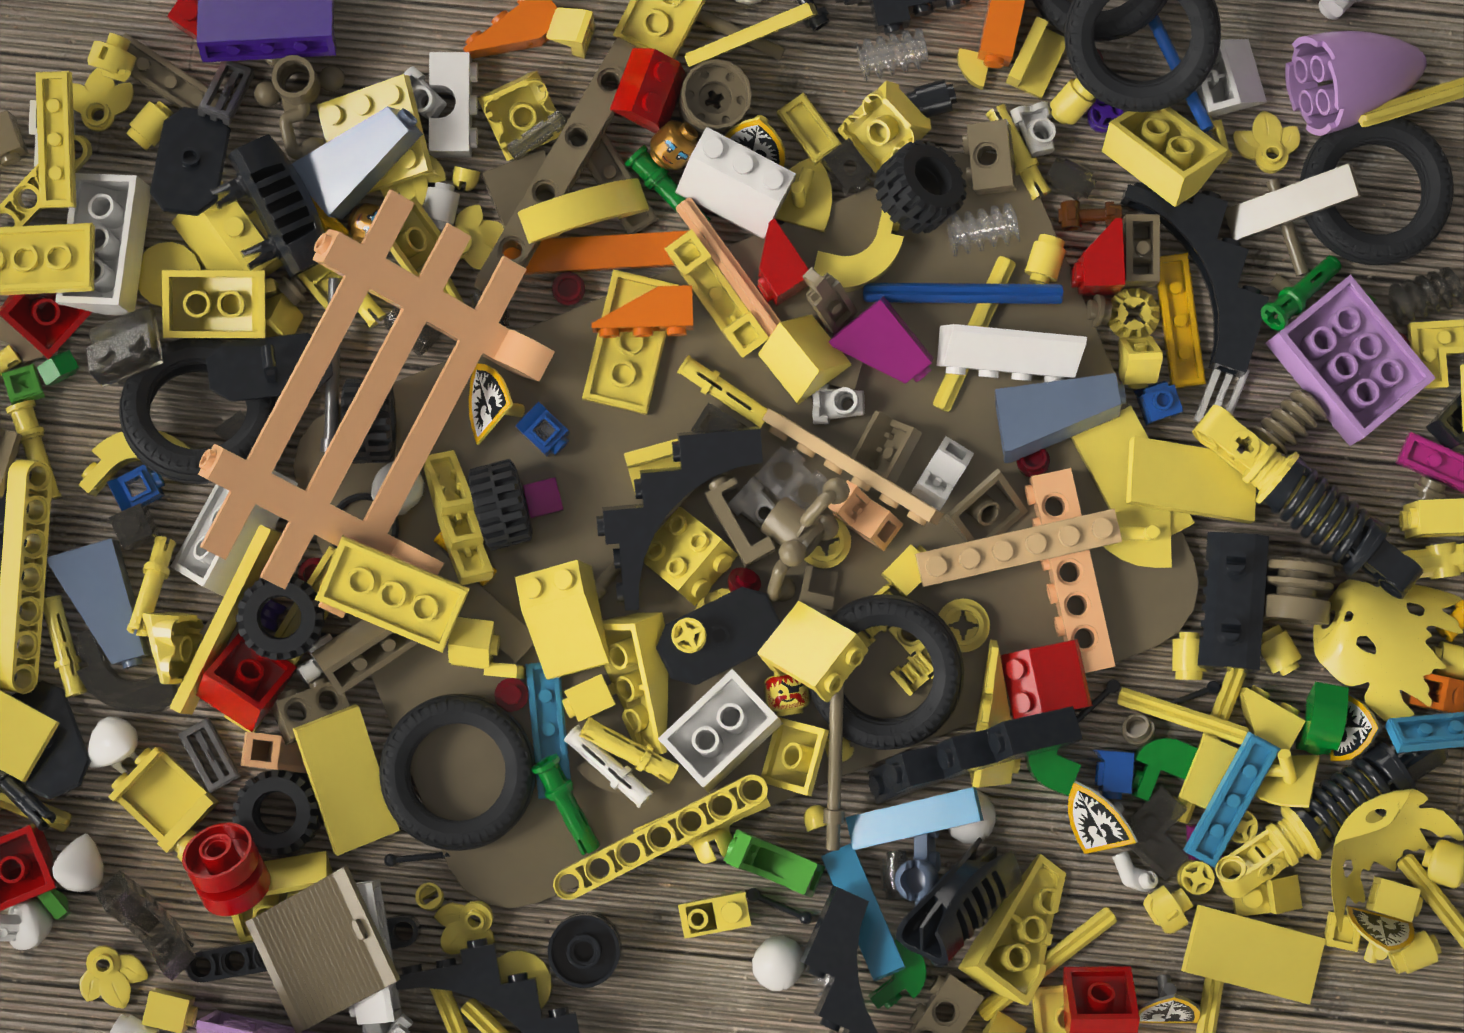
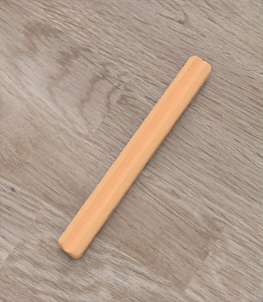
M692 198L683 200L676 207L677 213L690 230L693 229L728 283L747 309L751 311L768 337H770L781 320Z

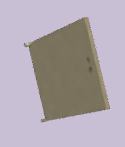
M348 865L245 922L296 1033L312 1028V1026L401 980Z

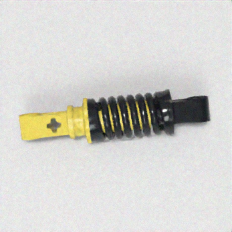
M1213 405L1192 430L1194 437L1201 444L1213 450L1229 465L1243 474L1242 480L1248 484L1250 482L1253 486L1257 487L1259 492L1255 501L1258 504H1267L1271 507L1273 514H1278L1284 509L1280 519L1283 522H1287L1293 516L1294 519L1290 523V527L1293 530H1298L1303 524L1304 527L1300 531V535L1303 538H1308L1313 532L1315 535L1311 538L1310 543L1313 546H1318L1324 541L1325 543L1320 548L1323 554H1329L1338 545L1331 559L1334 563L1343 565V570L1349 577L1361 569L1379 583L1387 593L1395 598L1403 599L1423 574L1422 567L1415 560L1404 555L1386 540L1391 529L1388 524L1382 523L1377 518H1369V511L1359 509V504L1356 501H1349V496L1346 493H1339V489L1335 484L1328 485L1329 482L1325 476L1318 477V471L1315 468H1309L1306 461L1297 452H1294L1287 458L1282 456L1280 452H1277V447L1273 443L1270 445L1264 443L1253 432L1239 423L1231 413L1218 405ZM1240 443L1245 446L1242 454L1237 451Z
M1378 741L1361 758L1354 759L1351 766L1345 765L1340 773H1333L1330 776V780L1324 779L1320 782L1319 787L1314 786L1309 808L1280 806L1283 817L1281 821H1278L1276 824L1270 823L1265 827V831L1250 838L1241 847L1221 858L1216 865L1215 871L1224 893L1232 898L1244 897L1263 882L1277 876L1289 865L1293 867L1298 864L1299 858L1306 854H1309L1315 860H1319L1323 854L1333 848L1330 837L1335 842V838L1344 821L1356 808L1361 806L1363 802L1381 794L1393 792V789L1395 791L1406 789L1418 790L1415 781L1443 765L1448 758V749L1397 753L1394 745L1389 747L1385 742ZM1384 809L1375 810L1379 815L1386 813ZM1234 874H1240L1235 879H1228L1230 876Z

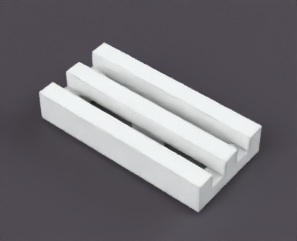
M1214 369L1212 371L1193 421L1199 423L1204 417L1221 373L1220 370ZM1247 370L1237 380L1226 408L1232 415L1250 370ZM1225 375L1214 405H1222L1233 377L1232 375Z

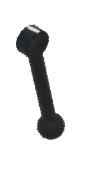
M1113 679L1107 682L1106 689L1092 701V706L1086 707L1076 716L1078 723L1110 693L1119 691V681Z
M1210 681L1205 688L1169 702L1180 705L1206 694L1216 695L1220 690V685L1216 681Z
M442 851L405 856L387 854L384 858V863L388 867H393L396 863L445 859V857H450L447 852L443 855Z
M751 888L747 891L746 895L750 901L758 900L799 918L803 924H809L812 921V914L808 911L800 912L761 895L756 888Z

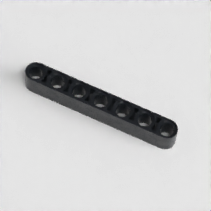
M398 915L386 918L391 950L407 947L419 939L421 925L416 917L412 915ZM399 922H407L412 926L413 935L410 939L403 940L397 935L396 927ZM254 941L201 950L192 954L187 959L185 965L187 976L195 982H208L267 971ZM233 951L243 954L245 958L243 968L236 969L230 964L229 957ZM199 957H205L210 961L211 970L208 975H203L197 970L196 962Z

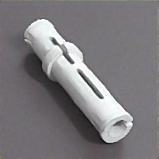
M576 725L565 737L564 742L568 743L589 764L611 782L610 786L614 790L618 788L638 808H641L654 792L649 790L632 774L633 770L628 765L624 767L605 749L579 737L582 729L579 725Z

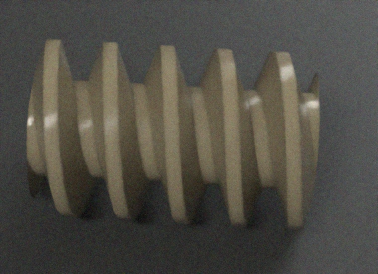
M1303 389L1301 392L1294 390L1290 393L1291 400L1284 399L1280 403L1281 409L1274 408L1271 411L1272 419L1264 417L1261 420L1262 428L1255 426L1251 429V432L1267 445L1273 443L1277 447L1276 450L1284 455L1288 453L1284 444L1286 441L1294 446L1298 444L1294 436L1295 433L1303 437L1308 435L1304 427L1305 424L1313 428L1318 426L1314 419L1315 415L1323 419L1327 418V414L1319 402Z

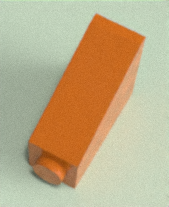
M989 0L977 59L984 60L983 64L985 66L996 69L1003 68V66L1009 67L1015 49L1025 0Z

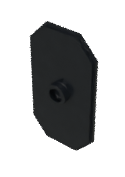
M183 107L164 120L150 188V194L163 212L198 216L218 202L219 195L211 197L209 190L221 185L231 129L228 125L223 124V120L218 119L217 122L210 120V115L207 114L205 117L199 116L198 109Z
M301 333L223 342L206 359L210 390L230 402L280 396L312 335ZM331 362L315 392L333 376Z
M740 587L666 624L656 649L671 679L698 685L758 655V651L781 622L767 593ZM694 618L705 628L707 634L706 643L698 652L684 653L674 645L671 633L675 623L679 620Z
M42 680L37 683L34 690L30 693L13 694V697L60 723L26 781L28 791L52 800L81 786L91 760L68 698L65 697V690Z

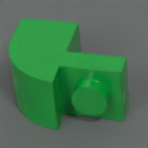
M1315 681L1306 699V722L1296 738V749L1307 751L1313 755H1329L1331 750H1338L1347 719L1348 687Z
M1171 738L1152 739L1149 743L1140 746L1134 752V761L1143 764L1141 770L1137 768L1133 774L1132 788L1134 790L1131 796L1149 801L1160 771L1185 780L1198 748Z
M1058 749L1025 757L1027 769L1036 782L1064 796H1069L1081 767L1080 764L1057 755Z
M896 939L894 941L906 968L893 973L894 975L868 995L877 1009L883 1005L886 1009L892 1007L903 997L900 992L904 989L914 999L922 990L926 980V965L923 957L908 950Z

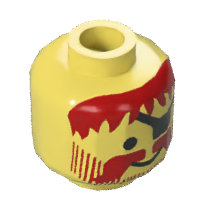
M774 672V676L765 679L766 705L773 712H776L777 717L804 713L803 708L810 703L808 686L784 672L780 675Z

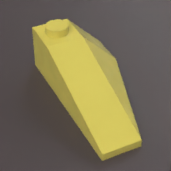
M635 613L602 620L611 661L610 664L604 665L611 681L608 688L611 695L617 694L624 709L622 719L632 741L644 747L649 745L655 753L664 754L667 752V748L658 738L667 730L669 673L656 649L665 627L663 613Z
M990 639L975 732L986 730L1003 721L1011 720L997 640ZM1021 758L971 772L972 787L981 788L1011 784L1012 774L1019 773Z
M1038 854L1021 876L1022 882L1004 899L975 938L958 969L983 988L1025 1006L1029 1005L1045 976L1047 966L1044 965L1047 947L1051 946L1053 934H1050L1054 914L1058 913L1066 877V873L1042 854Z

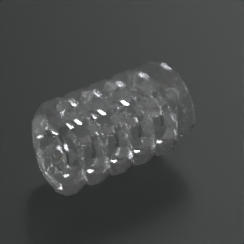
M920 27L915 29L914 38H912L909 31L904 30L901 35V41H899L895 33H890L888 44L881 35L876 37L875 46H873L868 38L863 40L862 49H860L856 42L859 67L866 82L870 79L871 71H874L877 77L882 79L884 68L888 69L891 76H895L896 66L898 65L901 66L906 74L909 70V63L913 62L917 71H920L922 60L928 62L926 42Z
M1010 203L1003 205L1002 213L994 205L990 207L989 216L983 208H979L976 219L972 212L966 211L963 222L956 213L951 216L950 224L947 222V233L954 257L958 256L959 246H963L966 253L971 254L973 243H976L981 252L984 251L985 241L987 240L993 249L997 248L998 238H1002L1006 246H1010L1011 235H1015L1018 242H1020L1017 217Z

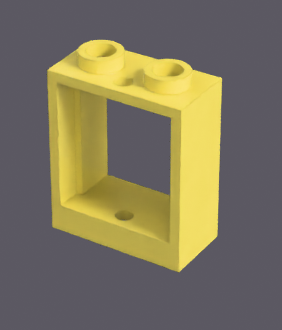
M1464 498L1418 500L1403 505V511L1399 513V527L1401 531H1404L1405 539L1464 536Z

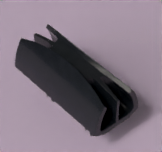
M267 134L230 152L228 158L237 173L235 174L236 178L214 189H210L209 192L211 197L229 193L216 203L219 210L245 196L247 199H250L268 235L266 240L240 251L243 258L260 254V256L247 264L249 270L251 271L255 267L276 257L281 259L290 278L318 265L319 263L312 260L316 253L314 246L318 238L325 232L309 192L279 145Z
M1234 532L1207 533L1206 561L1209 565L1208 570H1205L1204 577L1207 579V587H1203L1206 603H1202L1205 619L1201 620V628L1204 629L1203 637H1200L1198 666L1200 668L1213 671L1214 667H1225L1227 672H1230L1231 668L1244 669L1246 674L1255 673L1260 670L1269 536Z
M979 837L902 919L897 928L896 940L908 950L930 959L934 966L939 968L947 967L948 963L953 961L952 958L964 946L966 939H970L974 935L975 929L985 925L984 921L985 919L989 920L993 909L998 908L1001 905L1002 899L1007 898L1022 882L1020 868L1012 850L997 857V847L994 846L976 858L977 849L982 842V839Z

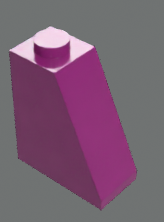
M884 296L829 340L832 347L905 384L912 378L915 382H918L931 371L929 365L934 359Z

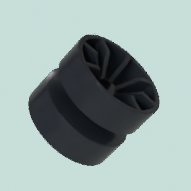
M579 912L564 919L551 935L548 944V960L553 972L564 983L577 988H590L606 981L616 969L622 952L620 934L615 925L603 915L594 912Z

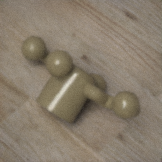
M288 55L279 59H265L269 65L274 66L272 82L263 81L259 83L254 90V97L256 102L265 107L275 105L281 97L284 113L279 119V127L284 148L289 157L299 160L324 145L325 142L321 138L310 137L303 142L302 146L298 147L292 123L300 122L308 117L310 104L318 98L321 88L329 92L341 89L345 82V75L336 66H327L317 75L311 63L298 55ZM304 73L310 77L308 85L303 90L297 93L286 91L287 80L292 75Z
M839 477L828 479L823 485V493L807 510L786 496L775 505L764 520L761 532L781 546L778 553L780 559L773 568L766 592L770 601L790 600L795 594L796 586L792 578L785 575L787 570L793 566L800 565L814 551L821 540H831L837 535L839 530L837 520L829 514H821L831 503L841 504L847 500L850 489L845 480Z

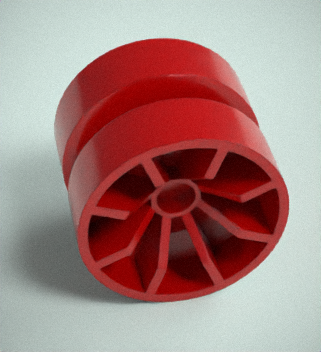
M237 823L212 825L196 834L184 849L182 855L183 867L195 886L204 907L212 914L233 916L243 913L257 905L268 892L271 882L270 873L259 854L251 834L244 826Z

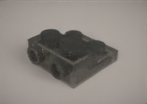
M150 305L89 329L91 346L86 347L89 373L102 388L164 363L156 312Z

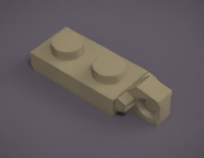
M811 267L802 276L805 283L811 288L806 293L807 300L825 327L835 335L858 311L838 280L829 275V273L821 276Z

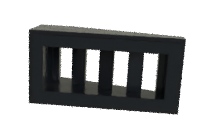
M1461 392L1426 426V429L1440 444L1449 449L1460 445L1464 440L1463 427L1451 415L1453 413L1462 422Z

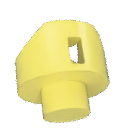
M109 33L106 43L101 41L93 42L88 55V65L99 68L103 76L125 82L130 77L137 58L127 52L131 43L130 40L120 35Z
M1162 885L1148 894L1143 902L1146 911L1155 925L1161 926L1164 933L1172 934L1188 925L1184 913L1193 908V904L1182 888L1170 893Z

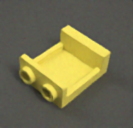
M798 601L758 651V655L770 670L779 675L782 672L813 689L822 700L829 702L840 691L843 683L853 670L861 664L868 652V648L855 632Z
M148 747L134 761L137 767L129 775L124 772L111 785L114 791L108 797L113 802L117 801L159 841L157 844L166 853L173 852L175 844L189 830H194L215 808L219 801L162 747H155L153 750Z

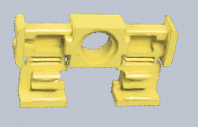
M884 585L874 595H893L889 590L892 585ZM875 626L865 629L871 638L863 631L859 632L857 635L868 648L876 641L874 636L882 630L885 633L889 630L910 654L907 657L909 662L902 668L898 665L890 672V675L909 696L927 680L933 679L934 675L932 677L929 676L933 672L932 660L927 649L919 639L913 641L906 639L902 629L891 626L889 629H887L888 626ZM900 670H901V671L905 674V676L912 682L911 685H910L909 682L901 675V673L899 672Z

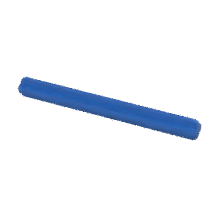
M868 283L863 287V298L866 302H876L884 296L888 302L1061 304L1063 302V285Z

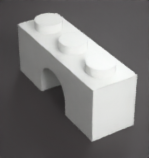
M429 52L430 88L435 92L448 93L456 99L455 108L448 116L429 118V152L434 158H472V148L478 147L477 128H472V115H478V96L472 95V82H478V63L472 62L469 52Z

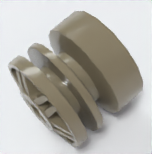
M713 59L701 62L690 70L683 82L678 100L680 119L683 123L688 122L696 129L698 137L702 136L706 127L725 136L733 126L744 120L750 107L752 92L748 78L739 67L729 61ZM709 97L713 101H720L717 109L713 105H706Z
M1300 557L1268 559L1267 570L1278 572L1277 576H1266V584L1276 587V593L1265 594L1263 619L1299 624L1329 625L1332 603L1317 598V591L1332 590L1334 584L1318 581V578L1334 576L1335 567L1319 563L1314 559Z

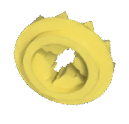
M1126 288L1111 299L1112 313L1108 325L1115 335L1120 338L1150 336L1154 332L1160 318L1159 305L1154 300L1152 294H1148L1140 288ZM1142 304V311L1139 313L1140 318H1142L1139 322L1134 319L1125 325L1123 322L1129 314L1126 307L1129 306L1131 309H1134Z
M836 517L834 518L838 522L839 530L833 539L838 538L839 541H834V543L829 545L828 556H825L821 546H817L804 559L814 567H834L840 564L850 551V532L846 525Z
M962 598L947 603L938 615L948 625L958 622L961 611H964L966 622L977 624V627L966 630L964 640H962L959 629L949 627L959 644L961 652L964 653L979 648L986 641L990 631V620L987 612L979 603Z

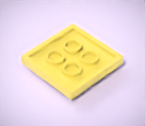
M402 74L316 105L326 143L387 106L399 110L404 108L417 119L415 125L423 135L367 194L434 172L408 75Z

